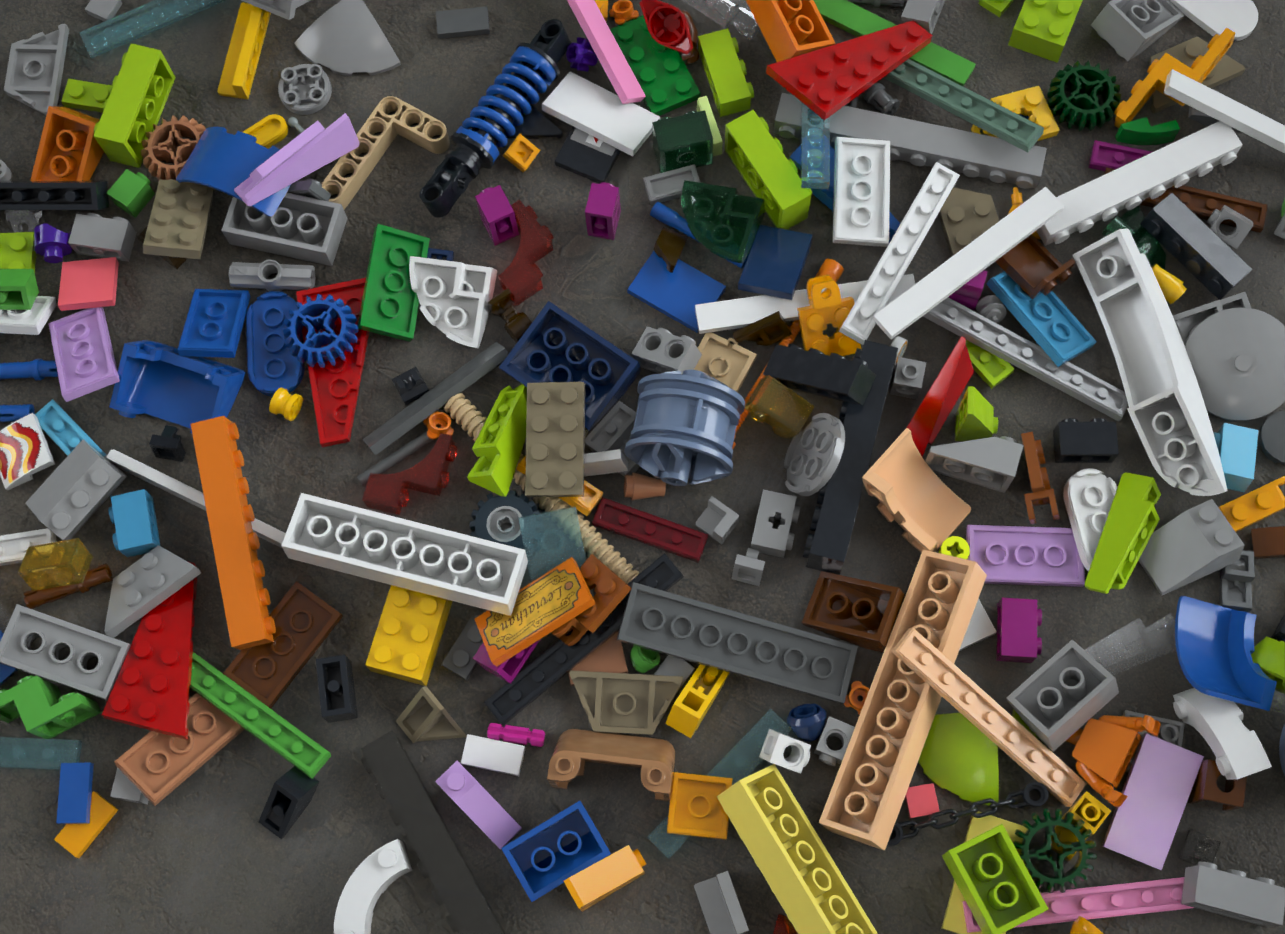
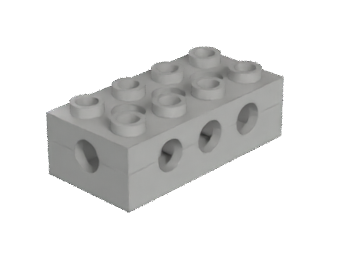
M16 604L0 641V663L108 701L131 645ZM41 637V646L36 650H32L31 644L33 640ZM65 647H70V655L66 659L60 660V651ZM92 657H98L96 668L88 670V660Z

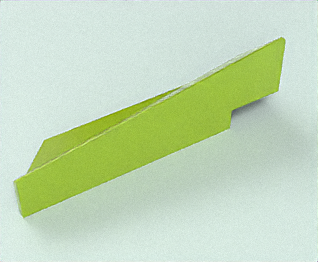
M521 384L515 389L507 386L501 390L472 447L475 455L480 458L468 474V480L503 497H506L526 439L527 387Z
M1127 472L1122 474L1084 584L1088 590L1108 594L1111 588L1120 590L1125 587L1160 520L1154 506L1159 500L1161 493L1153 477Z

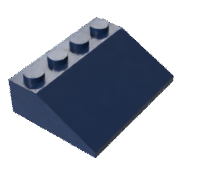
M550 301L547 302L499 367L525 387H527V383L584 382L585 428L589 431L626 393L641 372L638 361Z

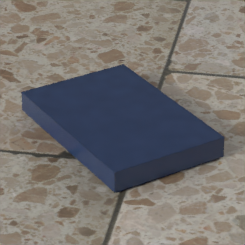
M760 225L738 282V290L792 300L813 241V235Z

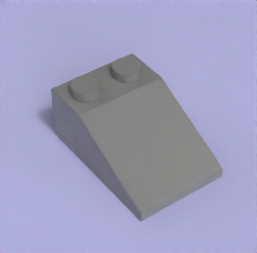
M1112 0L1107 3L1091 26L1102 39L1106 40L1115 49L1119 56L1129 61L1146 50L1185 15L1170 0Z
M1002 436L1000 438L989 437L931 446L925 462L935 473L1005 493L1015 477L1023 445L1017 443L1011 437Z
M1213 499L1186 510L1153 532L1138 561L1161 596L1239 561L1244 543Z

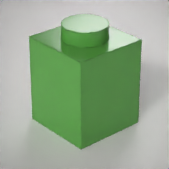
M126 169L108 190L107 195L117 207L136 218L155 193L149 185L151 181L140 172L134 174Z

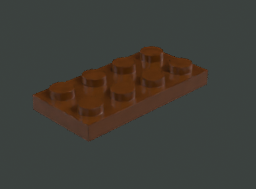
M297 581L269 615L272 616L276 627V632L272 634L274 642L242 649L223 673L270 709L343 617L341 613Z

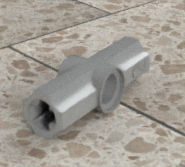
M265 260L262 263L232 262L229 268V284L231 287L264 288L269 292H280L283 289L306 290L315 287L316 277L313 265L279 264L275 260ZM277 273L275 278L267 279L271 274Z

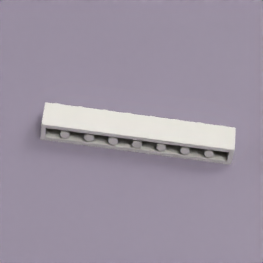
M1221 121L1216 122L1056 197L1064 205L1063 211L1036 231L1045 246L1053 242L1059 244L1076 231H1079V233L1087 231L1099 220L1108 221L1125 208L1127 210L1136 208L1142 203V200L1148 197L1155 199L1172 186L1175 188L1181 187L1195 175L1202 177L1212 171L1214 166L1219 164L1225 166L1233 162L1237 158L1236 154L1243 144L1231 126Z

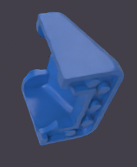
M142 340L124 343L118 368L120 382L114 385L109 407L119 410V415L135 418L136 414L145 413L191 429L192 423L220 416L228 418L243 384L245 372L205 357L179 356L178 348L155 341Z

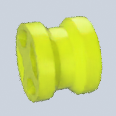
M951 536L943 541L938 553L967 560L970 554V547L963 538Z

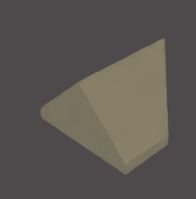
M427 686L420 689L396 720L413 744L418 741L467 737Z

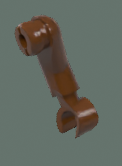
M682 10L687 18L693 43V49L688 54L682 53V60L688 59L687 64H690L699 59V52L696 48L698 31L690 13Z

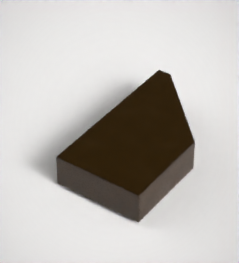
M663 227L653 250L659 258L662 257L666 262L667 270L673 273L686 245L688 236Z
M778 311L733 332L736 342L747 340L754 341L757 345L768 346L792 335L789 325Z

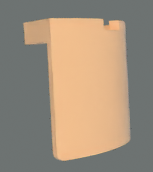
M908 428L900 434L862 477L868 495L875 496L880 503L877 508L888 522L895 520L905 530L902 536L921 553L923 549L936 552L941 547L943 541L950 537L971 512V507L948 488L928 466L916 448L911 430Z

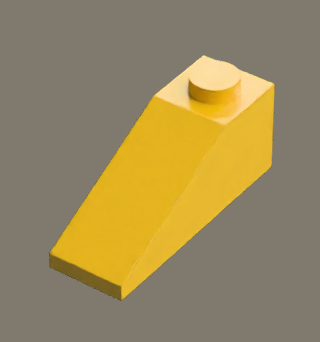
M700 664L674 702L665 724L691 738L710 709L730 672Z

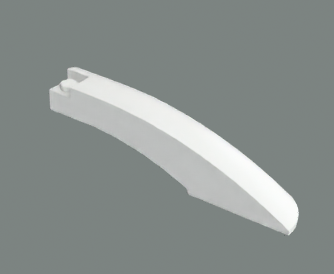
M1119 229L1073 254V258L1093 299L1110 342L1125 390L1129 415L1153 467L1168 484L1197 496H1212L1226 492L1228 490L1212 426L1177 325L1146 255L1140 254L1129 229Z

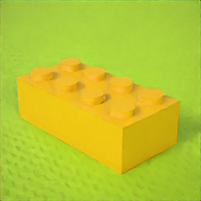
M391 585L365 666L371 672L427 686L453 601Z

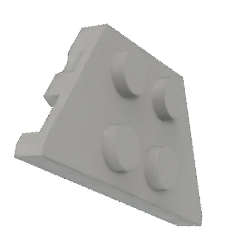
M66 24L58 25L59 30L45 35L43 32H40L29 39H22L11 44L4 91L8 96L47 115L49 106H58L69 28Z
M159 545L113 578L104 629L105 634L112 638L116 637L201 574V571L193 564Z

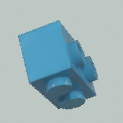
M145 489L112 496L109 516L111 522L115 523L116 533L113 534V543L116 550H119L128 558L148 553L156 546H160L153 497Z

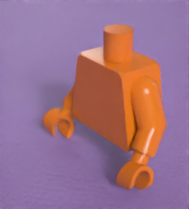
M1103 715L1098 720L1090 718L1084 730L1079 728L1066 740L1075 745L1071 756L1077 761L1076 771L1106 801L1114 807H1120L1128 796L1114 790V788H1118L1142 739L1138 732L1146 730L1158 737L1161 723L1148 715H1144L1143 718Z

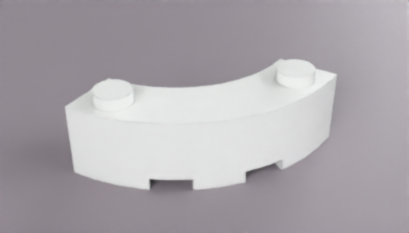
M1195 688L1173 695L1175 700L1173 707L1176 715L1184 723L1193 726L1203 736L1216 756V765L1223 776L1225 775L1227 780L1240 779L1272 767L1255 731H1249L1242 723L1243 712L1235 702L1206 695Z
M396 839L380 847L369 855L350 876L337 905L334 934H371L373 909L380 895L396 879L412 871L403 841Z

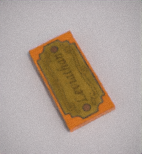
M570 557L520 589L511 616L487 610L474 620L489 658L497 667L596 603L577 562Z

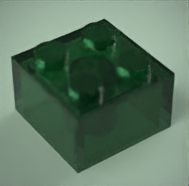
M705 110L699 112L689 111L682 116L673 118L663 117L656 122H652L653 149L660 173L694 164L696 167L712 164L713 137Z

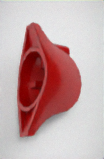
M642 0L640 2L648 31L656 42L684 54H688L693 49L687 18L678 7L658 0Z

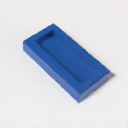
M61 763L57 824H90L93 763Z

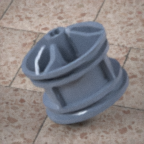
M684 370L683 374H681V371H672L642 378L638 383L637 391L639 397L634 426L631 431L630 440L625 445L624 452L626 456L656 478H661L663 482L674 486H686L688 478L690 479L689 484L694 485L731 475L733 471V462L731 461L733 455L732 447L736 426L739 423L740 414L743 413L745 408L744 398L727 385L698 370Z

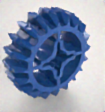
M317 294L316 300L312 301L307 296V303L302 305V303L297 302V311L289 309V315L292 318L284 319V324L287 327L283 329V335L286 337L284 343L287 348H290L289 352L291 355L297 356L298 361L302 364L307 361L308 365L313 368L318 361L319 366L324 368L326 361H329L331 365L335 366V358L339 357L345 360L346 357L343 352H353L350 343H357L358 340L355 335L359 332V328L355 324L357 318L355 314H351L350 306H344V302L340 298L334 301L333 296L329 294L324 300L322 295ZM338 318L342 322L339 336L334 332L335 322ZM303 326L308 330L307 340L304 344L300 340ZM322 329V331H323L322 333H320V331H319V333L317 334L316 331H315V330L318 331V330Z

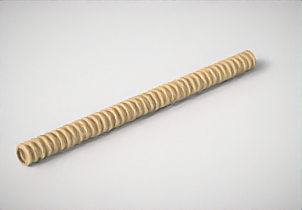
M463 393L452 396L445 404V412L450 413V417L456 419V423L462 425V429L468 431V435L474 437L473 440L476 441L487 418L482 417V413L476 411L477 408L474 405H470L471 402L469 399H465ZM522 453L520 454L517 466L524 457ZM515 470L513 479L525 491V475ZM533 497V502L539 503V508L545 509V514L547 516L551 515V520L553 522L557 521V526L559 528L563 527V532L565 534L569 533V538L576 540L575 544L577 546H582L581 550L583 553H588V558L593 554L626 584L639 574L637 570H632L633 566L631 564H626V558H621L619 551H614L613 545H608L606 538H601L602 534L600 532H595L596 528L594 526H589L590 522L588 520H583L584 516L582 514H577L578 510L571 508L569 504L558 497Z

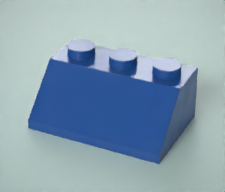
M578 801L501 848L531 902L563 884L567 878L611 854L581 801Z

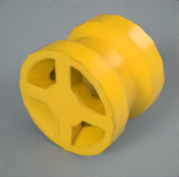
M280 387L271 399L269 411L275 415L282 414L286 420L293 421L301 410L303 397L299 394H289L287 389Z

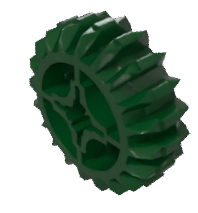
M1089 60L1085 62L1084 66L1077 61L1073 67L1067 64L1063 70H1059L1056 73L1055 78L1050 82L1047 98H1049L1048 106L1053 108V116L1060 115L1059 124L1066 121L1068 122L1069 129L1076 125L1080 132L1086 126L1091 132L1095 126L1101 128L1105 122L1109 123L1112 120L1114 112L1121 101V94H1119L1120 85L1115 84L1116 76H1108L1109 68L1102 71L1100 70L1099 63L1092 67ZM1067 86L1071 89V95L1066 98L1064 88ZM1100 94L1104 100V104L1101 107L1098 104L1099 100L1097 98Z
M1047 808L1043 809L1044 819L1041 820L1036 812L1031 813L1035 823L1030 825L1027 820L1023 819L1021 823L1027 828V831L1025 833L1018 829L1015 831L1018 837L1023 838L1022 842H1012L1016 849H1021V852L1018 853L1029 870L1028 872L1032 879L1037 877L1035 885L1040 889L1043 883L1047 882V892L1052 893L1054 884H1058L1059 891L1064 893L1066 889L1064 882L1068 881L1070 886L1076 889L1077 884L1073 878L1078 876L1081 881L1085 882L1087 877L1081 872L1084 868L1091 872L1094 869L1092 865L1086 863V860L1097 859L1095 853L1087 852V849L1096 847L1095 841H1085V838L1092 834L1091 830L1085 829L1080 832L1079 830L1084 825V821L1079 819L1072 824L1074 814L1068 812L1065 818L1061 819L1062 811L1059 808L1055 809L1054 817H1050V812ZM1054 825L1069 829L1074 833L1078 841L1062 842L1058 840ZM1045 828L1044 843L1034 847V849H1029V844L1034 834L1040 829ZM1051 835L1056 845L1064 848L1057 852V865L1050 853L1046 855L1045 853L1046 850L1051 849ZM1079 851L1075 865L1064 873V858ZM1038 858V860L1046 859L1050 861L1054 875L1045 874L1037 870L1032 865L1030 859Z

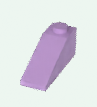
M458 761L435 781L500 850L522 829Z

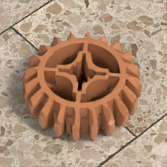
M173 115L169 122L162 118V125L157 126L153 124L154 131L146 132L148 140L142 141L144 148L141 150L143 164L149 169V173L154 178L157 177L158 180H176L206 129L204 125L198 124L194 118L188 120L184 115L179 121ZM181 137H190L195 140L190 141V139H182ZM160 161L173 162L174 165H167Z

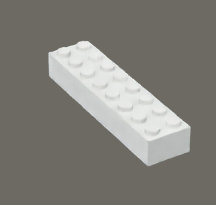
M301 493L281 545L289 559L509 616L512 614L528 564L526 550L304 493Z

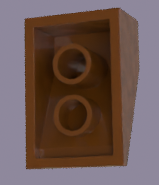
M821 571L801 623L865 649L884 653L905 595L898 587Z

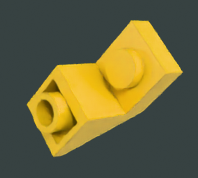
M1086 791L1061 819H1064L1068 812L1073 813L1074 817L1071 823L1074 824L1077 820L1082 819L1084 825L1079 831L1090 829L1092 832L1090 836H1092L1110 814L1111 810ZM1058 825L1054 827L1058 840L1062 842L1078 841L1074 833L1069 829ZM1051 835V849L1056 853L1064 849L1062 846L1058 847ZM1076 852L1066 856L1064 859L1070 861Z

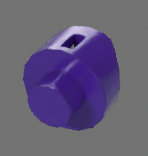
M47 223L36 226L34 228V251L44 256V261L48 263L62 262L63 256L69 255L72 252V247L68 244L71 232L65 233Z

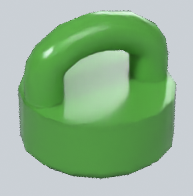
M634 645L630 652V659L636 671L645 673L659 664L660 655L659 652Z

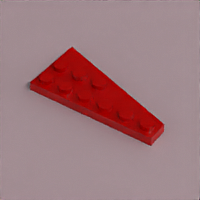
M912 20L767 65L766 74L819 117L826 120L931 42L933 35Z

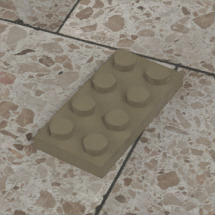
M159 179L143 243V254L201 259L214 197V188L191 182L179 183L173 179Z
M527 383L525 496L584 497L585 383Z

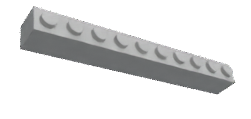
M787 93L781 94L774 124V133L788 139L798 138L805 140L813 131L817 130L833 148H835L836 137L890 141L891 161L902 160L910 162L915 166L926 165L931 167L938 162L954 172L963 173L967 177H983L995 183L1006 182L1016 184L1024 189H1036L1042 175L1047 150L1045 147L1034 145L1027 153L997 137L849 106H843L826 120H823L794 95Z

